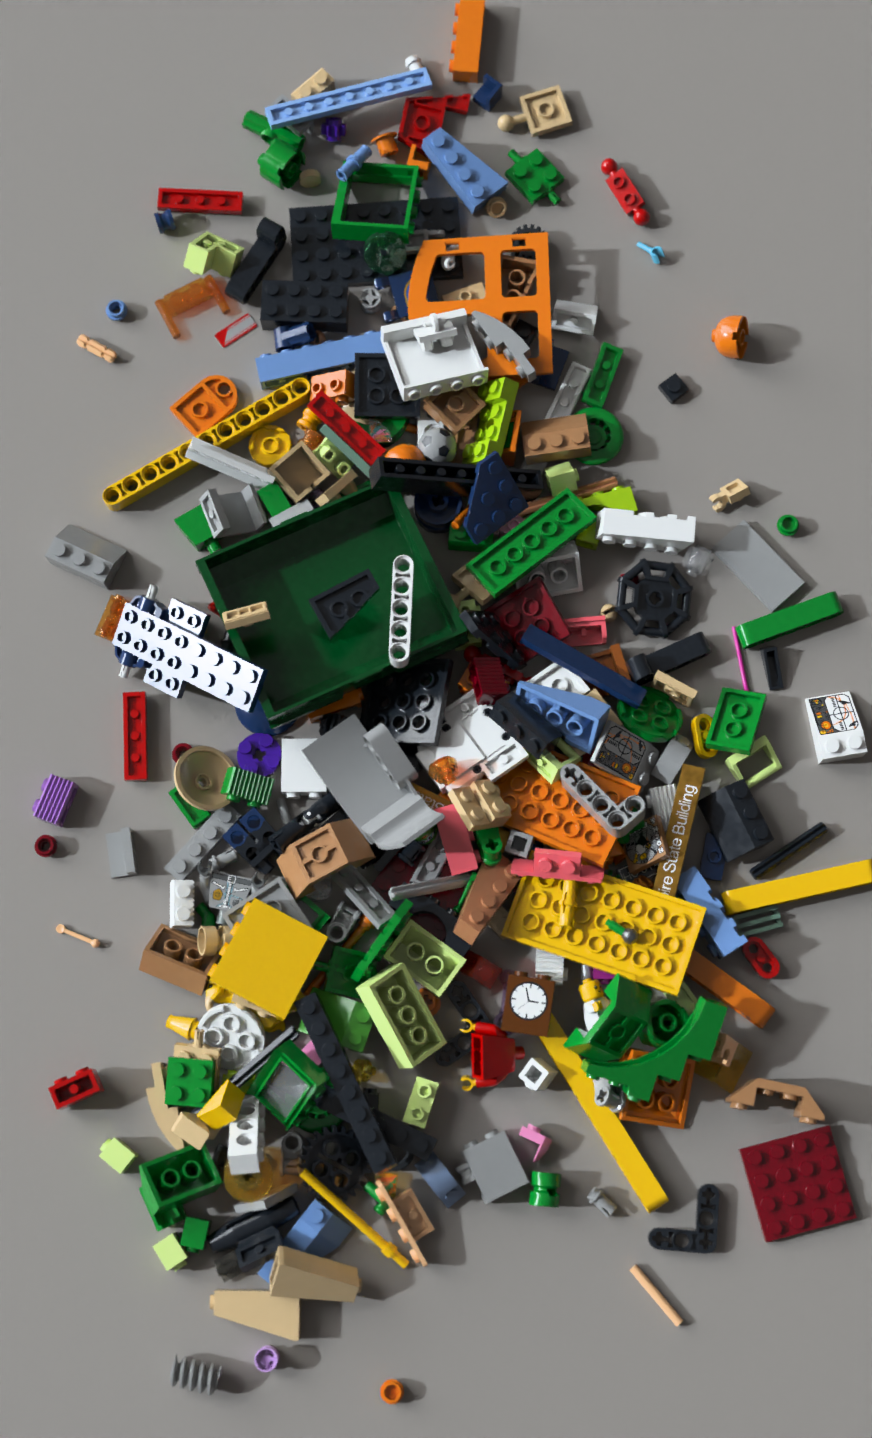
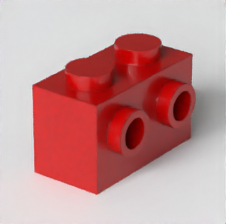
M84 1067L76 1071V1075L69 1079L65 1076L54 1081L55 1085L48 1089L57 1110L66 1109L105 1091L96 1069Z

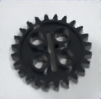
M331 1125L330 1131L327 1127L323 1126L322 1134L318 1131H313L315 1138L307 1137L309 1145H301L305 1153L298 1154L297 1156L303 1159V1162L296 1164V1166L303 1168V1170L306 1168L338 1198L340 1196L342 1200L347 1201L348 1193L355 1197L354 1189L363 1190L360 1183L361 1181L368 1182L369 1180L364 1175L372 1171L366 1168L369 1162L357 1136H353L354 1130L349 1129L346 1132L345 1126L341 1125L339 1130H337L336 1125ZM332 1141L334 1143V1150L328 1154L326 1152V1145ZM352 1152L354 1154V1161L351 1164H347L346 1156ZM321 1153L327 1158L335 1160L340 1165L352 1170V1174H348L318 1158L317 1154ZM322 1163L324 1166L323 1172L316 1175L315 1166ZM338 1174H342L343 1182L336 1186L335 1177ZM305 1180L301 1183L303 1186L309 1185ZM310 1186L307 1192L312 1194L316 1190ZM316 1191L315 1198L320 1199L322 1196Z

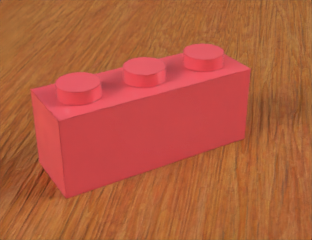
M453 803L433 809L443 813L445 816L444 819L437 823L452 876L478 869V863L482 861L478 849L474 850L471 841L475 840L473 831H468Z

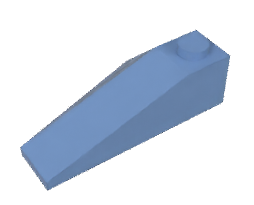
M525 681L518 682L516 694L566 737L565 742L588 754L592 753L606 725L610 705L590 696Z

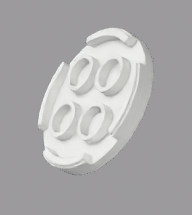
M225 1003L211 1008L204 1014L198 1024L197 1029L204 1030L203 1043L210 1047L222 1048L220 1068L240 1070L264 1049L266 1036L260 1019L251 1010H241L236 1007V1004Z

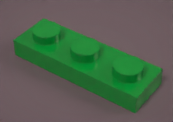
M606 342L602 343L581 402L592 407L603 408L624 351L623 349Z

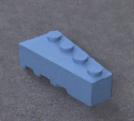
M441 127L423 139L421 149L472 215L484 207L490 198L499 196L506 190L509 182Z
M693 866L681 874L676 898L707 908L698 935L701 938L705 937L709 943L707 945L709 952L713 957L717 956L720 960L744 945L748 940L744 934L742 936L737 934V924L729 916L725 917L723 914L725 912L724 906L717 897H711L712 889L697 868Z

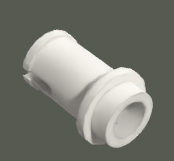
M416 55L408 57L405 61L406 68L410 69V71L423 68L420 63V57Z

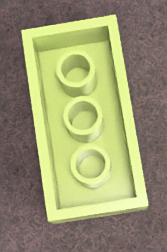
M404 962L388 965L356 988L399 1069L414 1068L447 1043Z

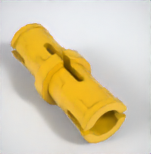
M563 881L562 899L559 901L560 917L558 927L573 928L574 909L577 908V902L575 901L578 882Z

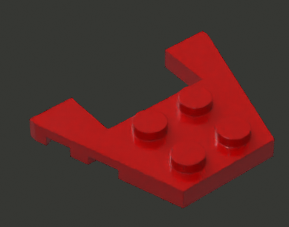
M463 94V96L445 95V97L433 98V96L406 98L397 140L410 148L412 144H415L417 152L427 157L421 149L423 139L439 127L442 128L445 110L467 115L471 94Z

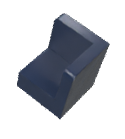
M485 74L483 76V85L473 96V101L490 112L502 98V84L488 74Z

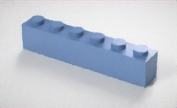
M372 330L364 335H349L341 340H326L318 345L307 344L300 349H285L273 355L266 353L259 358H255L262 390L286 385L297 378L311 380V376L345 369L350 371L355 369V353H385L381 342V331Z

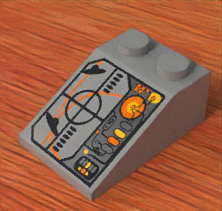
M608 720L590 761L604 772L641 786V792H643L645 785L649 781L650 773L658 761L660 752L649 742L617 723Z

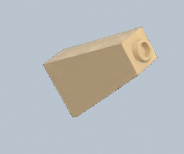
M278 1246L269 1276L270 1296L354 1302L357 1293L361 1292L362 1279L358 1278V1268L285 1246Z
M216 1289L214 1295L210 1296V1309H214V1316L293 1341L301 1339L300 1298L270 1296V1289Z

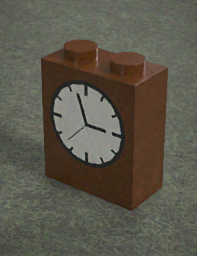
M515 971L514 975L509 974L501 1030L548 1037L556 984L555 981H551V976L538 974L537 978L528 977L527 972Z

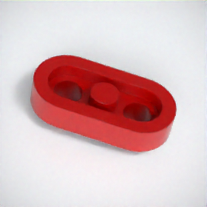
M748 938V942L742 945L744 957L761 978L771 979L775 977L780 970V964L776 957L760 938ZM750 945L756 946V953L749 951ZM765 963L771 966V970L769 972H766L763 969V965Z

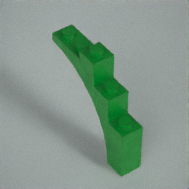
M700 996L693 1013L684 1026L668 1042L656 1050L638 1058L620 1062H600L583 1059L581 1068L587 1073L586 1076L588 1078L599 1081L601 1077L607 1079L611 1085L622 1086V1090L629 1100L639 1103L641 1100L649 1102L656 1078L666 1082H671L672 1079L680 1081L687 1057L698 1062H702V1059L711 1060L728 1007L722 1002Z

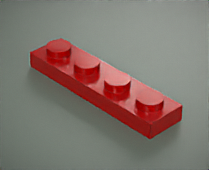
M159 188L157 209L158 211L170 209L171 212L242 215L244 194L240 191Z
M322 390L307 405L320 420L370 466L373 465L377 457H381L386 452L374 438Z
M145 691L124 692V780L126 782L148 781L147 694Z

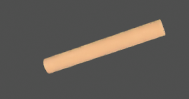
M635 1264L630 1269V1272L676 1326L681 1324L683 1319L639 1266Z

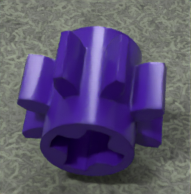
M327 117L326 123L322 122L321 135H326L327 141H341V136L346 134V124H342V118Z

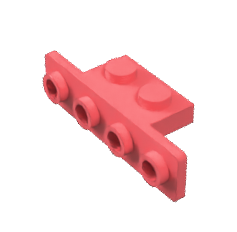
M535 848L534 860L513 859L511 874L523 877L536 876L544 879L556 878L585 881L594 884L603 883L605 867L603 869L599 866L581 865L582 852Z

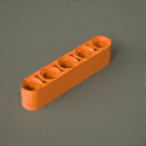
M693 949L685 975L755 1026L763 1029L776 1011L775 1008Z

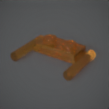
M211 274L205 276L204 279L199 278L164 295L163 299L155 301V305L173 339H178L181 334L172 317L212 297L215 298L224 315L231 311Z

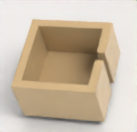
M302 440L267 470L269 475L275 477L274 481L276 480L277 484L294 504H297L312 488L314 489L331 474Z

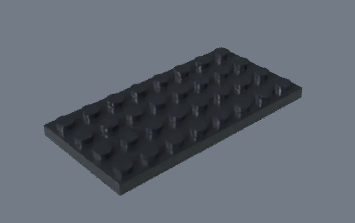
M458 197L420 199V203L416 204L418 207L417 219H413L415 230L441 229L445 231V237L441 239L461 238ZM408 200L348 204L345 221L404 225ZM335 205L289 208L293 281L348 282L349 287L374 285V280L377 278L390 277L413 270L418 254L387 257L386 242L333 239L331 221ZM462 255L455 256V267L449 271L442 267L441 257H438L432 271L433 281L463 279Z

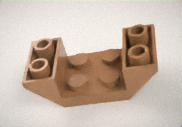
M345 819L328 823L290 844L276 861L294 900L297 901L315 891L314 884L349 865L357 868L376 858L369 842L352 820Z
M756 1078L725 1097V1102L730 1103V1108L747 1110V1107L754 1106L756 1094L770 1097L775 1093L779 1094V1099L796 1101L793 1117H798L800 1123L817 1125V1121H824L825 1115L807 1089L796 1085Z

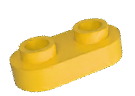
M700 714L691 721L694 749L696 754L702 759H709L718 752V750L706 748L705 745L713 720L707 714Z

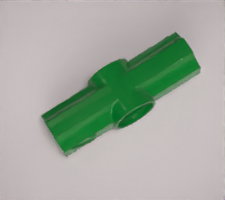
M253 110L247 111L244 116L242 127L261 136L267 144L271 145L274 138H279L302 151L306 141L304 135L299 137L286 126L271 130L267 117Z

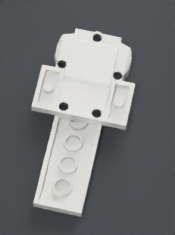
M555 662L527 681L585 696L590 693L589 687L581 677ZM474 689L445 708L444 719L446 722L442 724L439 745L417 746L418 753L415 754L417 760L442 794L449 793L454 788L469 787L473 781L481 780L484 774L494 783L529 758L522 745L489 717L494 705H477Z

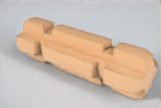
M81 334L77 339L78 346L84 349L87 348V351L100 358H105L104 360L113 363L117 357L114 350L107 349L105 345L93 339L90 340L84 334Z

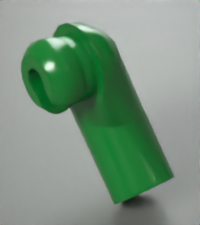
M369 1181L363 1190L378 1202L374 1206V1210L380 1216H384L389 1206L386 1201H380L375 1192L378 1188L377 1185Z

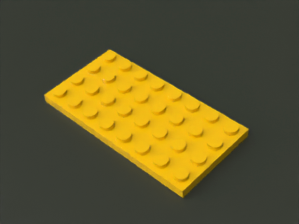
M531 850L528 859L534 860V850ZM604 874L603 883L591 884L585 881H576L578 882L575 901L577 902V908L574 909L573 928L564 929L558 927L560 917L559 901L562 899L564 880L556 878L544 879L536 876L521 877L501 937L612 975L619 973L644 986L678 997L707 910L706 907ZM608 919L614 920L625 928L635 929L638 933L637 941L634 944H626L619 934L605 925Z

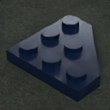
M493 451L476 465V478L474 486L471 487L468 500L470 505L467 517L464 518L463 526L472 542L476 545L529 507L502 458L496 451Z

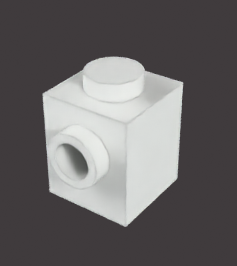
M531 1058L518 1077L525 1082L524 1084L534 1092L545 1091L558 1071L542 1058Z

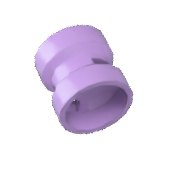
M263 1346L255 1354V1365L262 1372L272 1371L279 1363L280 1354L274 1346Z

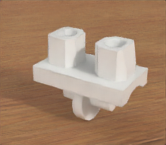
M435 313L429 315L430 320L423 322V327L413 329L414 336L424 352L432 350L434 348L433 340L437 339L440 340L441 346H452L454 336L458 335L457 328H454L451 320L445 321L444 317L437 318Z

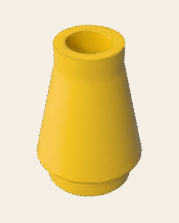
M169 1015L166 1021V1028L191 1040L194 1039V1030L198 1028L199 1021L197 1018Z

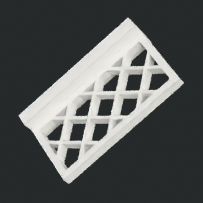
M196 437L192 438L185 455L190 460L244 483H253V486L258 489L273 484L275 477L267 473L268 468Z

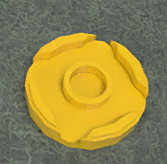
M276 425L263 426L256 430L249 440V451L252 459L257 464L266 468H270L292 449L289 435L283 428Z

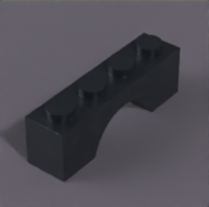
M430 894L428 897L421 895L407 898L413 903L409 911L412 913V916L427 913L437 917L443 923L446 930L445 944L462 957H465L472 946L453 933L459 914L449 907L447 910L439 906L441 902ZM405 899L390 900L388 905L396 911Z

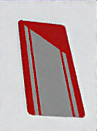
M247 313L216 333L215 337L224 348L257 327V324Z

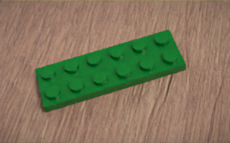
M566 488L467 563L466 569L494 598H497L596 522L597 516Z

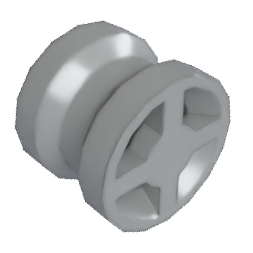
M366 288L360 294L361 309L366 314L371 315L379 312L382 305L380 293L374 288Z
M467 1162L455 1168L456 1172L462 1177L461 1182L463 1186L475 1180Z

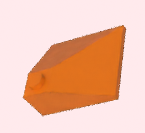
M629 1047L619 1062L638 1058L652 1051ZM687 1058L680 1081L672 1079L671 1082H666L656 1078L649 1102L641 1100L640 1103L629 1100L625 1094L626 1103L623 1110L619 1112V1119L684 1129L696 1061Z

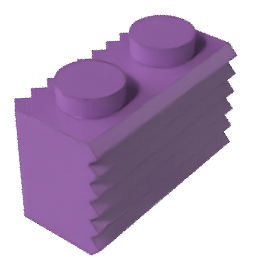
M51 774L49 779L45 778L41 787L43 793L41 798L36 799L32 808V811H34L33 816L62 828L79 786L74 782Z

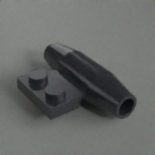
M289 1196L268 1209L246 1212L230 1220L207 1236L209 1246L214 1254L237 1248L235 1251L239 1267L243 1273L248 1272L275 1259L278 1246H285L282 1235L277 1229L300 1213L299 1206L295 1198Z

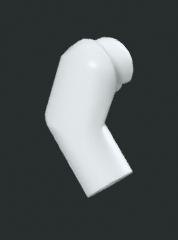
M459 244L446 248V251L459 250ZM441 256V265L445 270L449 271L455 267V256Z

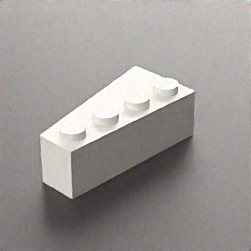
M604 508L597 513L595 539L602 540L605 544L621 543L627 548L638 546L644 547L646 551L661 550L665 551L664 553L667 555H677L680 551L694 543L696 517L688 516L687 520L677 519V515L673 514L655 517L653 512H643L634 515L633 510Z

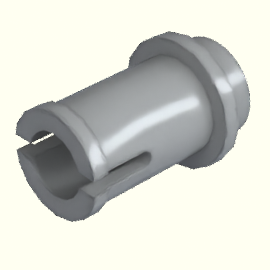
M233 848L215 857L212 855V858L208 859V861L212 862V870H218V872L221 871V868L239 861Z
M595 1187L587 1195L589 1203L596 1205L606 1217H609L616 1210L617 1206L602 1193V1189Z

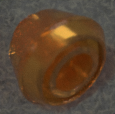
M445 756L436 760L429 767V776L439 784H452L456 781V776L458 775L456 758Z

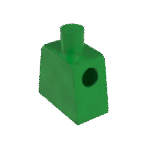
M201 504L174 519L178 529L197 551L207 548L209 553L212 554L222 549L218 541L224 537L213 538Z

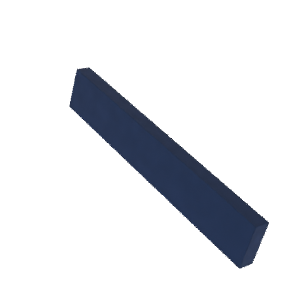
M532 624L528 626L519 642L635 709H638L647 692L643 687Z

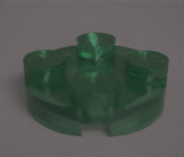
M386 231V233L380 234L376 232L369 236L364 244V260L376 272L391 275L394 271L401 268L406 260L407 250L405 242L395 232ZM389 249V255H381L380 250L385 251Z

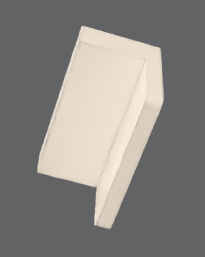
M557 299L551 328L593 336L598 306Z

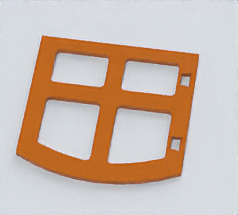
M548 232L423 240L411 274L408 294L409 320L426 317L431 313L440 314L465 308L467 316H472L471 313L473 311H478L494 317L503 323V316L505 314L536 312L538 314L539 356L528 358L527 360L535 369L536 375L553 374ZM525 240L526 246L513 247L512 241ZM459 244V250L446 251V245ZM534 251L536 253V295L503 297L501 254L504 252ZM472 254L484 255L486 295L483 299L427 301L428 286L438 257ZM487 347V359L481 362L483 367H488L489 369L488 378L519 376L515 369L517 365L513 360L509 362L508 359L504 358L503 351L497 354L494 349L490 350Z

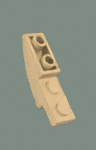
M163 1062L152 1063L155 1087L146 1088L154 1118L164 1136L176 1150L190 1146L189 1143L172 1132V1127L180 1113L185 1111H181L179 1106L171 1107V1105L165 1104L168 1066H164Z

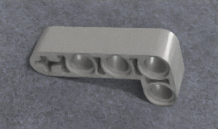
M569 763L561 768L560 776L564 789L613 837L620 838L625 836L645 818V803L640 796H630L617 806L577 765ZM584 790L592 791L590 795L585 796L581 794ZM601 805L608 807L605 811L597 810V807ZM633 806L640 808L637 812H631L629 809ZM615 821H621L624 823L620 827H614L612 825Z

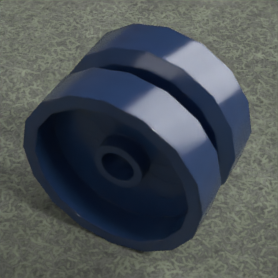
M416 493L414 507L415 517L419 525L426 531L435 534L448 532L450 523L462 512V497Z

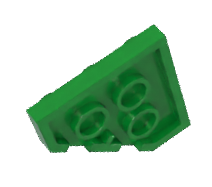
M407 898L393 914L364 959L360 961L354 970L351 978L357 983L363 976L368 978L375 968L373 963L375 961L380 962L383 959L388 948L391 947L412 916V913L409 911L413 903Z

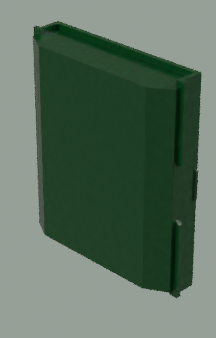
M371 485L310 512L306 511L287 519L275 527L195 561L196 567L202 575L222 621L223 612L264 601L267 604L270 619L256 622L248 627L241 626L230 629L227 632L238 656L268 670L258 700L271 730L341 700L344 694L394 672L399 674L469 643L466 625L459 617L460 613L400 492L371 490ZM407 555L413 560L414 564L410 660L407 666L395 668L389 660L393 562L396 557ZM407 565L398 567V570L402 572L409 569ZM369 568L380 590L330 641L308 600ZM401 586L397 591L405 593L408 591V588ZM399 608L395 612L398 615H404L407 613V610ZM400 629L394 634L397 637H403L406 635V632ZM398 651L393 656L396 659H402L405 653Z

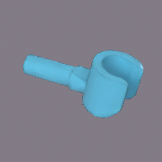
M640 241L637 243L639 248L651 254L655 264L660 263L659 256L665 258L660 246L652 248Z

